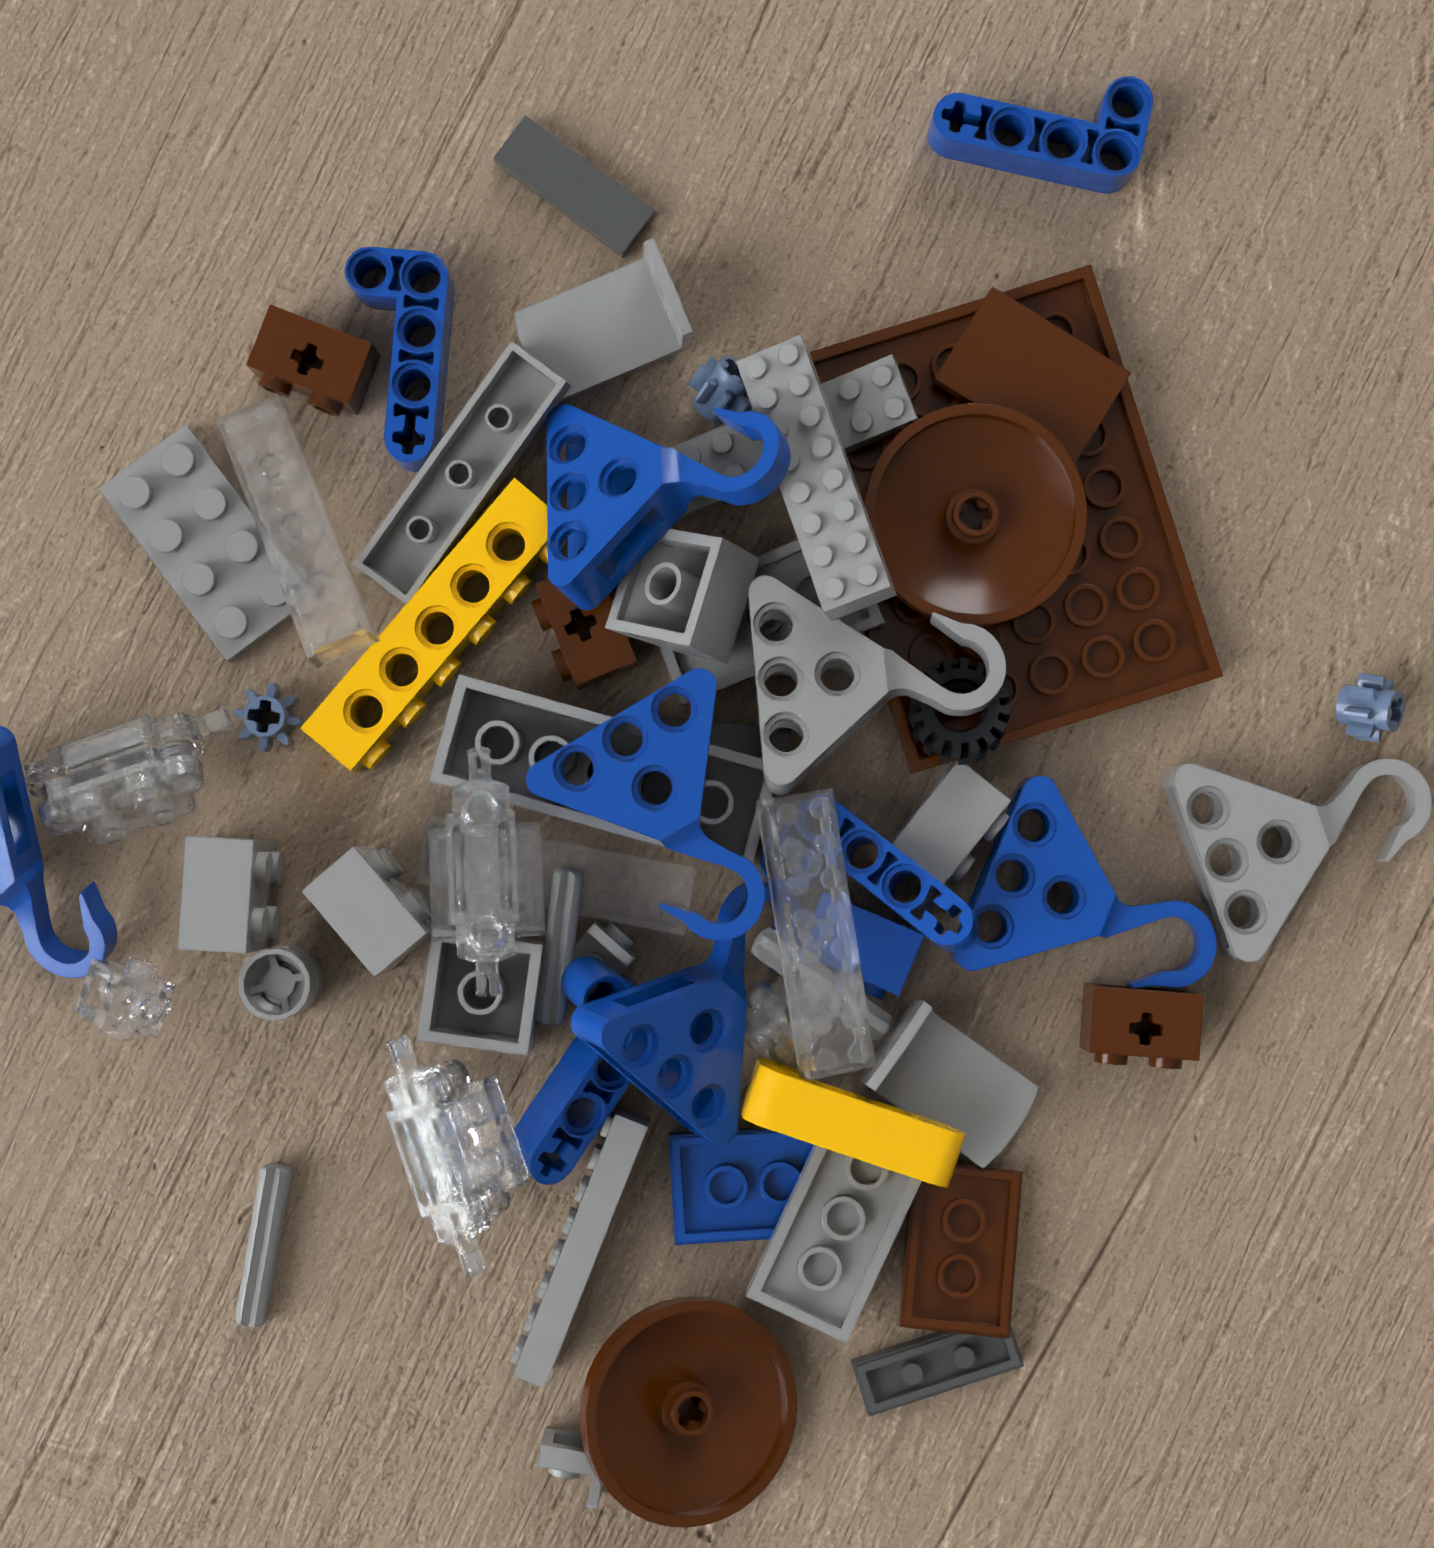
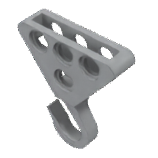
M769 575L759 576L749 586L748 609L763 776L766 787L774 794H789L892 698L908 696L946 715L968 716L985 709L995 699L1003 685L1006 675L1004 652L995 637L977 625L960 623L935 612L932 613L930 623L960 646L974 650L985 664V682L975 691L958 694L943 688L897 655L893 650L881 647L841 620L835 619L830 621L823 613L822 608ZM778 620L787 624L791 633L782 641H770L761 634L760 629L767 622ZM840 669L850 676L852 684L846 690L832 691L824 686L821 677L829 670ZM785 674L795 681L796 688L789 695L775 696L766 689L765 683L773 675ZM790 728L800 735L802 742L795 750L782 752L773 747L770 737L778 729Z
M1370 760L1350 770L1340 786L1325 803L1316 806L1194 763L1174 765L1168 768L1163 775L1162 786L1222 952L1231 959L1249 963L1262 959L1327 851L1336 843L1363 790L1370 781L1379 776L1389 777L1396 781L1402 787L1406 796L1405 813L1401 820L1393 826L1376 859L1378 862H1389L1408 840L1417 836L1423 830L1429 820L1432 809V797L1428 783L1422 774L1412 765L1401 760ZM1200 793L1206 795L1213 805L1212 816L1204 824L1196 821L1191 812L1192 801ZM1270 827L1276 829L1282 839L1281 848L1273 857L1268 856L1261 846L1262 835ZM1218 845L1226 847L1231 855V865L1222 875H1218L1212 870L1209 861L1211 852ZM1241 896L1249 905V916L1242 925L1235 926L1229 919L1228 908L1235 898Z

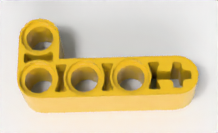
M760 1057L756 1060L740 1108L743 1119L760 1127L945 1188L949 1187L966 1136L965 1132L947 1124L807 1078L803 1072Z

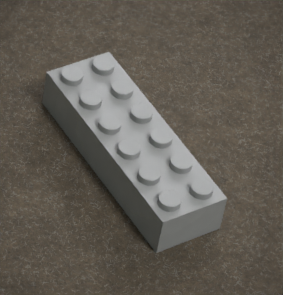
M458 674L429 782L476 795L489 796L497 801L665 847L659 840L534 795L526 785V774L532 765L612 718L611 716ZM621 724L615 728L611 735L612 748L621 756L635 754L642 745V733L634 724ZM710 744L700 815L702 830L709 839L730 851L746 857L753 863L772 792L768 790L764 783L762 759ZM583 752L569 755L563 764V774L571 784H585L593 775V762ZM650 772L640 782V794L650 804H662L671 795V781L662 772Z

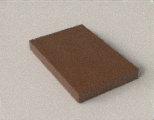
M992 286L936 375L933 383L966 404L984 403L1003 406L1032 418L1060 441L1075 464L1128 380L1131 372Z
M956 1164L948 1188L924 1181L921 1182L907 1214L898 1315L899 1327L1009 1339L1023 1171L988 1167L983 1169L979 1166Z

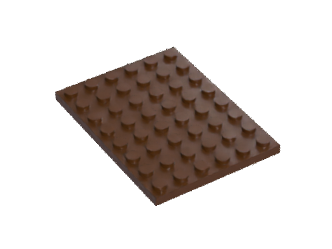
M1091 265L1002 292L1124 368ZM985 298L811 351L810 355L820 383H825L892 354L898 364L918 419L944 407L966 404L934 384L933 381ZM1128 380L1075 463L1083 483L1087 505L1085 538L1075 566L1058 590L1032 611L1005 623L981 627L995 637L1004 652L1006 660V675L1002 689L1008 688L1010 694L1008 705H1011V714L1005 734L1002 736L997 747L1223 677ZM900 432L846 454L863 502L869 479L877 461L886 447ZM897 596L878 603L886 624L865 632L867 638L883 648L893 650L923 674L932 665L935 669L940 668L941 660L951 658L952 665L959 664L960 657L970 658L969 665L977 667L979 661L983 662L982 658L974 650L960 646L930 623L929 617L910 608ZM897 696L890 699L888 705L910 774L945 764L939 762L940 755L935 752L931 757L923 752L924 744L921 741L916 744L912 736L913 728L912 726L909 727L908 721L911 697ZM938 711V715L947 727L954 730H966L973 727L979 721L981 712L979 711L968 716H950ZM950 758L949 762L955 761V760H958V759H951V758Z

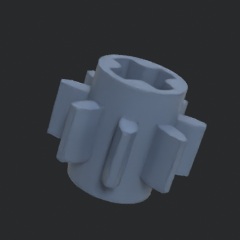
M724 356L718 362L714 357H710L705 365H700L688 383L690 387L698 391L693 399L695 409L710 422L724 424L714 412V408L736 412H746L752 409L736 363L739 360L737 358Z
M1359 673L1358 685L1345 684L1341 688L1336 700L1335 714L1338 723L1347 725L1346 735L1354 736L1358 740L1380 743L1382 731L1395 732L1400 727L1405 711V699L1402 692L1393 690L1394 681L1386 680V676Z
M271 683L267 688L266 696H260L257 692L247 689L245 693L250 702L244 710L238 709L233 711V715L243 718L246 726L239 735L240 739L250 740L255 736H259L260 751L270 752L272 749L273 739H279L286 746L294 745L293 739L289 734L294 726L300 727L306 722L301 718L295 717L292 709L300 702L299 697L292 695L286 697L283 701L279 700L280 687ZM272 710L280 714L278 724L273 723L268 726L260 722L261 712L267 713Z

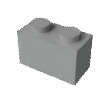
M955 760L949 765L889 842L942 884H945L948 879L956 884L975 861V858L969 853L982 837L988 842L992 840L1008 820L1009 816L1003 810L1011 800L969 766L958 765V760Z

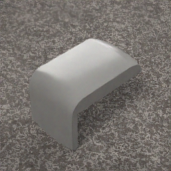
M654 238L643 242V259L514 313L517 332L523 350L571 385L560 403L666 360L692 345L693 330Z
M914 999L858 1080L897 1108L947 1124L965 1132L966 1136L960 1152L984 1169L1002 1152L1017 1133L1032 1107L1039 1087L932 1012L933 1007L928 1003Z

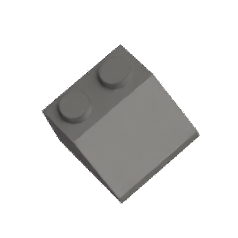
M669 529L618 584L605 628L678 653L728 664L748 600V589L754 580L760 558L721 537Z

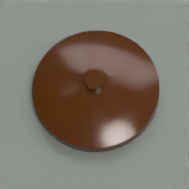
M967 403L948 406L930 412L908 425L890 442L880 456L869 479L864 498V505L896 591V596L910 608L926 617L931 618L932 613L935 612L957 622L974 624L979 627L997 625L1019 618L1035 609L1055 593L1075 566L1082 549L1087 526V505L1083 483L1076 465L1064 446L1050 431L1032 418L1018 411L992 404Z
M690 1296L661 1301L637 1312L611 1334L597 1353L588 1371L581 1395L579 1414L582 1444L591 1469L599 1482L615 1500L636 1516L649 1522L670 1527H696L720 1521L740 1511L761 1494L783 1464L793 1439L797 1416V1393L791 1366L783 1349L771 1332L758 1320L741 1309L726 1302L706 1297Z

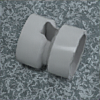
M295 944L265 949L251 956L242 967L238 979L239 995L244 1006L256 1017L269 1021L284 1020L312 1007L320 998L325 984L324 969L318 957L307 948Z

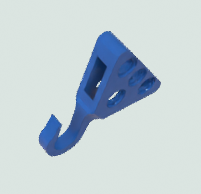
M565 403L555 407L548 415L546 423L549 581L580 609L592 610L605 599L687 511L693 498L701 495L741 506L758 502L770 495L786 476L791 459L789 443L773 421L766 415L755 411L736 412L714 408V412L726 426L752 440H761L764 443L762 455L752 469L742 475L728 477L705 467L673 448L660 446L572 405ZM564 444H566V461H562L560 458V452ZM567 489V509H564L561 506V497ZM566 538L568 540V557H564L561 552L562 544Z
M695 668L532 765L526 774V785L534 795L659 840L667 849L721 865L737 872L744 880L748 894L743 910L731 920L724 922L711 921L698 912L660 902L658 906L683 921L698 936L709 940L723 941L739 937L753 927L764 907L765 889L762 878L753 863L746 857L730 851L709 839L703 832L700 824L717 681L710 671L703 668ZM670 695H681L691 704L690 718L681 726H668L659 717V706L663 699ZM625 723L636 725L640 729L643 738L640 749L630 756L617 754L611 745L613 731L616 727ZM576 752H583L588 755L594 767L592 777L582 785L571 784L563 774V764L566 758ZM653 771H659L667 775L672 784L670 797L659 805L646 802L642 798L639 789L642 778Z
M0 726V905L8 907L15 913L23 932L27 949L42 967L62 977H85L96 971L114 951L117 943L115 921L106 909L97 885L93 881L79 894L83 928L89 939V950L80 951L72 949L63 944L55 935L51 925L44 886L42 854L16 739L9 729Z
M1034 776L1022 780L1018 784L1006 811L1009 818L996 835L967 904L977 918L985 911H995L1001 919V931L992 940L982 941L977 936L974 943L967 949L959 952H950L952 961L968 971H976L1096 936L1107 938L1160 919L1176 917L1186 923L1193 934L1194 948L1188 961L1176 969L1159 970L1128 981L1126 986L1130 988L1152 986L1181 988L1201 979L1210 969L1217 949L1216 934L1207 916L1197 907L1176 900H1162L1137 905L1123 904L1117 898L1053 780L1046 776ZM1027 810H1033L1038 813L1043 821L1042 833L1033 841L1025 840L1017 828L1019 817ZM1007 860L1015 861L1022 870L1021 883L1011 891L1003 890L996 879L998 867ZM1063 881L1071 889L1072 900L1065 910L1055 912L1048 905L1047 893L1054 883ZM959 923L956 934H958L963 928V925L961 923Z
M763 881L765 902L769 903L773 912L772 928L797 945L801 937L803 925L802 911L798 900L786 888ZM745 883L737 886L726 897L720 908L717 922L731 920L743 910L748 894ZM746 932L730 940H714L712 953L704 963L678 970L583 1004L574 1011L571 1017V1029L579 1039L683 1128L717 1145H726L731 1142L738 1129L747 1010V994L744 981ZM769 967V970H770V971L777 973L776 971H774L772 968Z

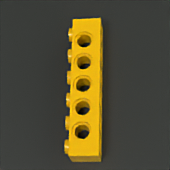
M514 478L300 729L350 771L360 773L365 766L370 771L373 770L392 748L387 742L391 735L400 725L407 729L420 717L427 707V704L422 699L435 684L442 688L455 676L462 666V662L457 659L471 642L475 646H479L490 635L497 625V621L492 618L506 601L514 605L525 594L533 582L528 575L541 560L548 564L547 505ZM508 535H518L525 541L524 552L513 561H505L497 556L499 542ZM567 538L564 540L561 550L567 543ZM472 576H484L489 581L487 596L475 603L465 601L462 596V587L466 580ZM441 616L451 618L454 624L451 638L443 644H432L427 636V629L431 621ZM405 657L414 658L418 665L416 679L409 685L398 686L392 677L395 663ZM376 698L382 706V717L375 726L364 728L357 718L358 708L363 701Z

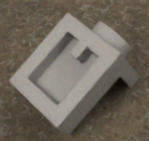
M596 921L575 945L573 960L579 957L591 956L623 974L637 958L630 950L635 941L614 922L611 921L604 927ZM600 983L590 990L589 995L596 991Z
M545 1427L537 1467L548 1468V1472L551 1475L563 1479H577L581 1477V1474L592 1476L587 1508L597 1509L600 1491L607 1493L608 1491L599 1482L591 1469L585 1455L581 1433Z

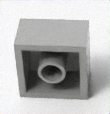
M186 836L178 950L247 954L270 948L271 939H277L281 920L279 906H273L274 884H281L284 873L283 852H277V840Z
M356 846L347 851L301 891L369 972L376 977L393 970L432 936V930L440 927L434 920L439 912L421 890L417 889L414 893L411 890L409 891L398 878L404 873V870L385 848H381L378 851L372 846Z
M447 927L433 929L417 1041L528 1056L534 1048L537 1026L536 1012L545 941L505 936L506 947L502 954L496 958L486 959L475 952L470 941L469 930ZM480 932L476 938V944L484 947L492 946L498 941L500 935Z

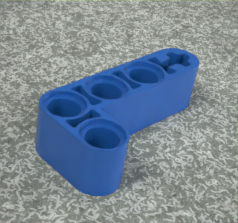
M1134 76L1118 78L1107 88L1095 112L1093 122L970 94L951 93L944 96L934 109L928 128V141L931 148L938 155L947 159L1093 192L1111 194L1119 191L1127 184L1140 162L1153 107V95L1150 87L1139 78ZM1124 102L1133 109L1135 116L1132 118L1119 116L1114 111L1112 103ZM949 120L960 122L959 132L949 130ZM979 124L986 126L981 139L975 138ZM1009 130L1018 137L1019 144L1015 146L1000 144L994 132ZM1052 141L1064 143L1070 149L1071 157L1058 158L1053 156L1047 147V143ZM1112 153L1118 156L1122 161L1123 169L1111 170L1102 163L1100 155Z
M381 247L360 248L353 252L346 262L345 278L358 300L366 307L395 311L384 431L385 446L389 454L402 468L411 472H419L442 438L455 295L454 282L443 260L436 254L426 251ZM377 268L386 271L385 280L381 285L370 289L361 286L362 278L366 272ZM427 273L440 276L439 285L435 290L429 293H420L414 290L415 283L420 276ZM420 326L433 327L436 333L430 344L424 347L410 345V336L415 329ZM415 379L428 380L431 385L427 396L420 401L405 399L406 387ZM407 416L416 418L415 430L424 442V445L414 446L413 454H408L401 445L402 442H410L412 439L413 424Z
M815 794L805 798L771 838L761 853L760 867L762 874L769 882L778 887L786 888L792 894L806 891L832 862L938 947L949 952H959L971 946L978 935L979 924L977 917L962 898L843 805L827 795ZM825 811L835 813V825L831 831L824 835L812 834V821L819 813ZM865 844L877 846L878 857L873 865L865 869L854 867L852 861L856 849ZM791 853L799 854L801 858L799 871L792 877L779 878L777 869L780 860L785 855ZM907 877L919 879L922 884L921 892L915 900L908 903L896 901L894 895L895 888L902 879ZM933 903L949 917L954 918L960 912L958 920L963 925V928L958 934L948 930L942 936L944 927L928 912Z
M591 956L579 957L573 960L565 968L561 977L563 994L577 1007L639 985L634 980ZM600 983L596 991L589 995L590 990ZM577 1036L514 1128L510 1137V1148L513 1155L536 1181L546 1185L556 1184L570 1174L605 1122L607 1116H609L631 1083L605 1060L599 1063L602 1057ZM577 1100V1102L574 1104V1106L571 1107V1108H569V1106H570L574 1101Z

